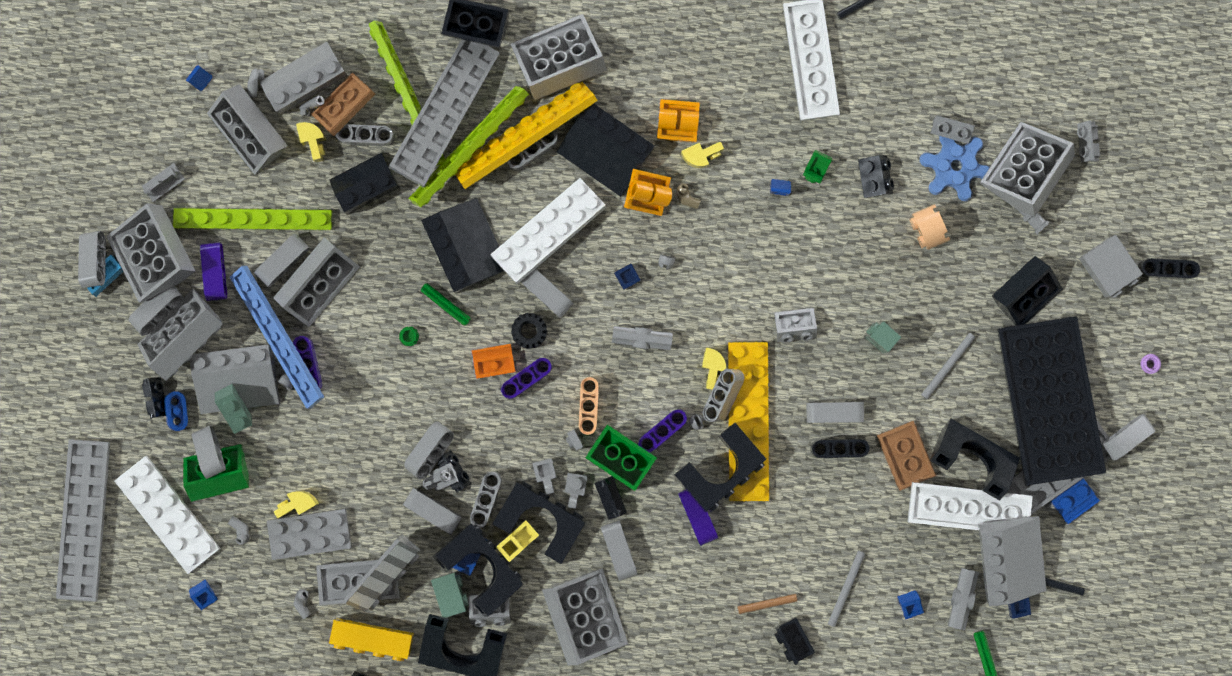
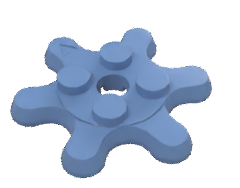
M940 136L941 151L938 154L925 152L920 156L921 165L934 169L936 173L935 179L929 184V191L933 195H939L946 187H953L961 201H968L972 198L970 182L974 178L983 179L990 168L987 165L979 164L976 160V154L982 149L983 142L980 138L973 137L970 139L969 144L958 145L955 140ZM952 161H960L961 170L954 171L951 168Z

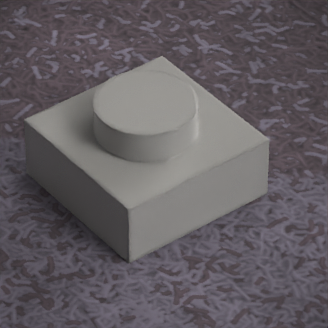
M575 429L567 433L569 437L566 438V441L571 449L575 448L577 451L584 447Z

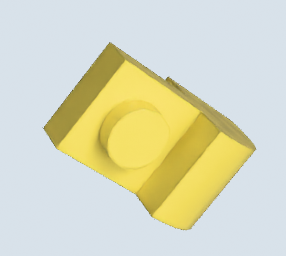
M308 122L297 123L300 142L302 145L309 144L313 161L316 163L324 161L325 149L323 144H319L320 141L327 140L324 133L314 124Z
M721 142L702 149L700 143H697L682 150L681 155L690 166L706 168L709 167L707 158L710 157V160H714L720 157V152L724 148Z
M705 348L702 368L709 369L705 389L713 390L719 377L717 373L726 369V363L718 351Z
M295 491L287 494L290 502L285 500L278 504V509L274 513L277 518H281L296 509L300 515L319 503L312 494L305 491Z
M524 521L496 548L510 562L536 539L539 534L527 521Z

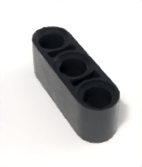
M1151 258L1141 261L1138 265V268L1143 273L1141 276L1145 278L1187 280L1197 277L1200 273L1199 264L1191 260ZM1147 263L1151 264L1152 266L1151 273H1148L1145 270V265ZM1167 264H1169L1172 267L1171 274H1168L1165 271V266ZM1186 265L1190 266L1192 269V273L1190 275L1186 274L1185 272Z
M862 439L816 440L811 444L810 451L813 456L818 458L865 457L870 451V446L867 441ZM859 442L865 447L861 454L855 451V445ZM822 443L825 446V451L823 454L818 455L815 452V446ZM838 443H842L845 447L842 454H837L835 451V446Z

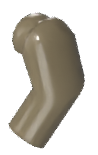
M680 184L676 190L680 203L698 209L701 200L691 197L687 184Z

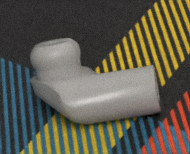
M255 68L251 71L248 79L247 94L249 97H257L258 79H264V70H257Z
M316 96L301 104L299 110H301L300 115L302 117H309L311 115L310 110L324 104V98Z
M232 516L228 525L237 531V538L235 539L237 544L244 545L250 538L249 528L247 524Z
M306 589L298 590L294 599V607L303 619L311 615L306 606L309 592Z

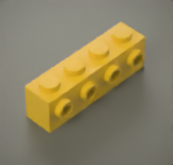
M335 618L329 644H333V648L345 650L348 647L353 648V652L364 654L365 651L373 652V656L376 657L388 655L393 656V660L404 661V659L410 657L414 633Z

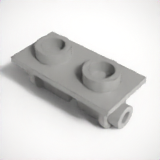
M936 115L933 119V127L930 133L969 144L975 125Z
M1091 120L1077 124L1081 163L1099 161V157H1101L1099 143H1093V140H1098V125L1095 124V121L1091 122Z
M173 163L142 185L143 191L155 202L185 180V178Z
M449 463L429 473L430 477L423 480V487L426 489L435 488L437 491L458 482L456 471L453 469L452 464Z

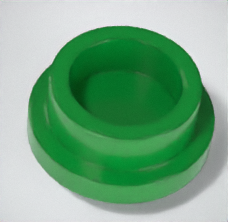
M405 327L400 331L399 339L403 345L413 346L419 340V333L413 327Z

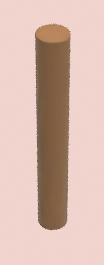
M796 594L737 606L739 614L797 602Z

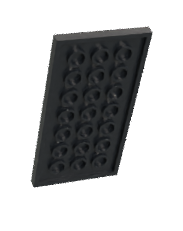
M1077 316L997 329L1025 486L1106 474Z

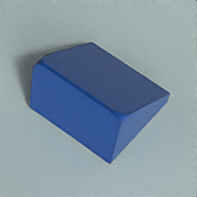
M197 65L186 78V81L199 91H203L213 77Z
M771 180L770 194L790 195V181Z
M206 580L189 589L190 598L200 610L218 600Z
M916 590L897 597L905 620L924 613Z

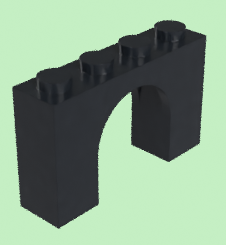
M950 418L940 432L930 461L948 470L956 461L960 451L976 455L987 469V479L982 491L1000 501L1010 490L1020 457Z
M736 423L730 425L718 436L732 452L736 462L735 472L728 481L722 484L710 483L702 477L690 462L673 475L704 512L708 510L710 512L714 511L720 505L718 503L719 500L723 497L725 499L730 497L735 492L733 489L738 484L742 486L750 479L748 475L751 472L755 471L757 473L765 466L763 463L766 460L764 455Z
M522 481V483L517 482L494 520L493 525L510 534L524 511L532 507L547 509L556 519L557 531L544 555L562 564L586 523L583 520L584 516L576 511L573 514L566 510L567 506L559 501L556 503L548 500L550 496L542 491H539V493L531 490L533 486L525 481Z
M471 523L432 557L444 571H449L461 559L471 553L480 554L490 562L493 570L492 581L472 601L484 617H488L524 584L521 582V575L516 570L512 571L509 568L508 560L503 555L499 556L497 554L495 545L490 540L486 541L482 536L483 531L476 524L473 525Z
M429 614L424 629L418 659L419 664L465 676L498 675L507 633L488 629L482 650L473 655H462L453 651L446 642L445 636L449 619Z

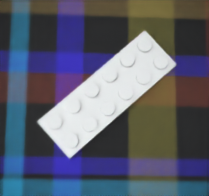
M823 0L783 3L800 121L839 116L840 111Z
M579 178L490 255L510 278L518 284L606 208V205Z
M148 456L143 457L115 480V483L187 574H190L221 549Z
M912 482L907 522L979 530L978 523L1031 517L1033 496L1006 493L999 501L982 490Z

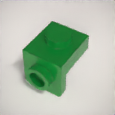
M814 150L803 173L805 179L811 183L817 182L820 184L833 158Z

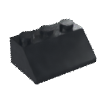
M449 0L441 35L500 48L509 20V10L469 0Z
M382 153L329 179L334 194L347 215L400 188L390 168H388L389 166Z
M1034 256L999 288L992 297L997 306L1017 326L1024 325L1030 321L1063 288L1051 267Z

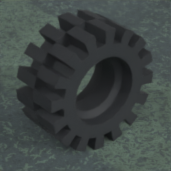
M525 313L519 315L514 320L511 334L513 340L519 346L531 349L540 346L545 341L547 326L540 316L534 313ZM527 323H532L537 328V334L531 339L525 338L521 332L522 327Z

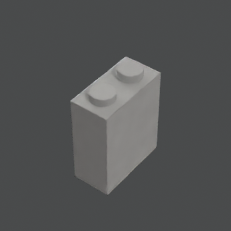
M1116 235L1109 237L1079 258L1105 297L1112 296L1114 298L1123 292V287L1126 285L1131 287L1139 281L1138 277L1143 274Z

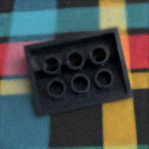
M592 104L580 113L556 152L621 197L629 186L633 169H641L654 150L655 145L596 104Z
M477 198L442 210L421 220L455 294L505 272L490 255L499 248V245Z

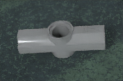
M614 326L612 343L632 345V347L643 349L671 350L673 333L652 331V329L640 327L626 328Z
M961 567L957 588L954 589L951 598L952 609L948 621L949 627L959 630L966 629L969 612L975 603L976 594L974 591L978 579V571Z

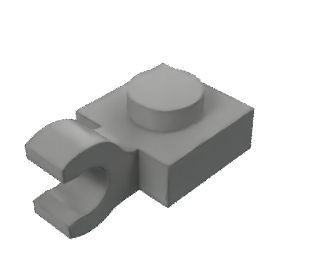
M552 458L532 463L537 483L543 481L546 495L555 493L551 479L557 477Z
M568 473L565 493H570L568 507L576 509L578 495L584 496L587 476Z

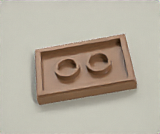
M352 72L324 101V104L319 106L311 115L335 136L375 93Z
M914 421L876 435L899 491L910 487L912 482L920 483L936 476Z

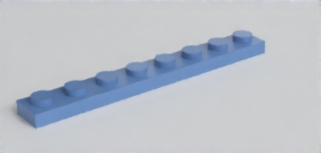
M241 266L230 276V279L305 407L310 409L320 402L324 395L248 266Z

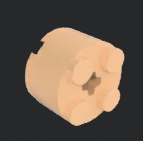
M935 204L913 213V218L909 220L913 230L917 229L920 234L917 239L921 248L926 247L927 250L950 241L949 237L945 238L944 234L947 232V229L939 211L934 212L933 210L936 208Z

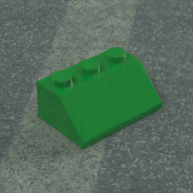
M606 425L585 457L634 491L657 459V457L609 425Z
M241 444L221 448L226 470L208 479L204 477L200 469L197 455L183 458V487L191 502L249 488V473Z

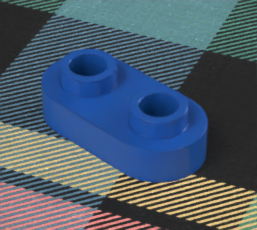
M174 391L167 394L164 400L166 421L171 430L181 431L188 424L186 399L182 393ZM172 398L177 399V405H172ZM174 418H178L180 420V423L178 425L174 424Z

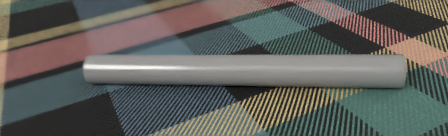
M968 333L923 391L922 397L926 400L930 397L976 338L973 334Z
M858 551L828 621L830 626L835 627L865 556L863 552Z

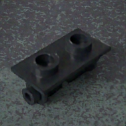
M161 377L144 379L143 384H141L144 398L151 397L150 401L145 402L147 415H150V419L166 416Z
M452 451L441 455L437 465L440 468L449 463L452 464L453 469L456 471L458 482L450 486L452 490L458 493L471 485L468 474L460 466L458 457Z
M613 476L594 483L608 520L627 513Z

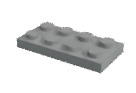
M346 509L267 520L272 560L352 548Z
M379 559L317 565L320 605L344 603V598ZM397 578L391 582V585H393L391 590L386 595L382 593L377 598L378 600L400 598L399 580Z

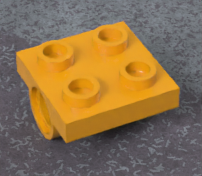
M660 99L657 139L696 143L700 103Z
M633 169L624 208L662 216L664 207H667L672 199V189L669 187L671 177Z

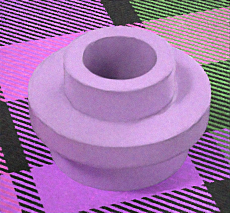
M1147 354L1141 359L1140 366L1145 373L1154 374L1159 371L1161 361L1158 356ZM1149 360L1153 362V367L1151 368L1147 366Z

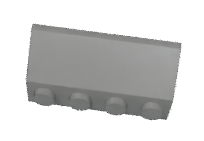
M325 42L259 82L274 110L279 115H282L346 77L347 74L329 43Z
M240 84L223 91L207 112L208 116L254 175L278 158L288 146Z
M324 237L273 298L285 310L310 327L360 266Z

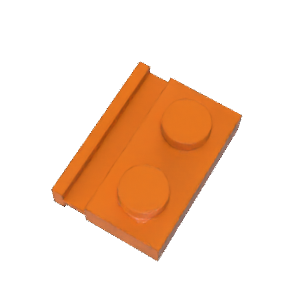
M511 344L471 350L476 379L516 372Z

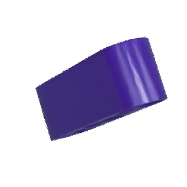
M221 242L201 244L200 256L206 301L227 299L223 245Z
M305 336L296 337L293 344L303 361L306 359L311 360L312 367L309 371L321 389L322 379L313 342ZM301 340H306L308 344L304 351H301L298 346Z
M539 358L502 385V395L508 399L519 396L551 372V362L546 358ZM541 361L548 363V370L544 373L539 372L537 368ZM524 373L532 375V381L529 384H524L521 380ZM509 384H513L516 388V392L512 396L507 395L505 392V388Z
M679 409L670 412L639 439L638 445L642 447L643 439L650 438L653 441V446L646 451L649 453L654 451L686 423L687 416L685 412ZM677 412L683 415V421L680 424H675L672 421L673 414ZM661 425L668 428V434L664 437H660L657 434V428Z
M686 490L679 492L678 495L700 546L719 539L708 512H704Z

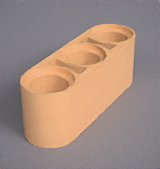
M592 377L583 379L580 388L579 429L586 435L594 433L597 428L599 385L597 380ZM591 380L595 383L596 387L592 392H587L584 389L586 381ZM587 400L593 401L595 405L591 412H587L583 408V404ZM585 420H590L594 424L593 429L589 432L582 428Z

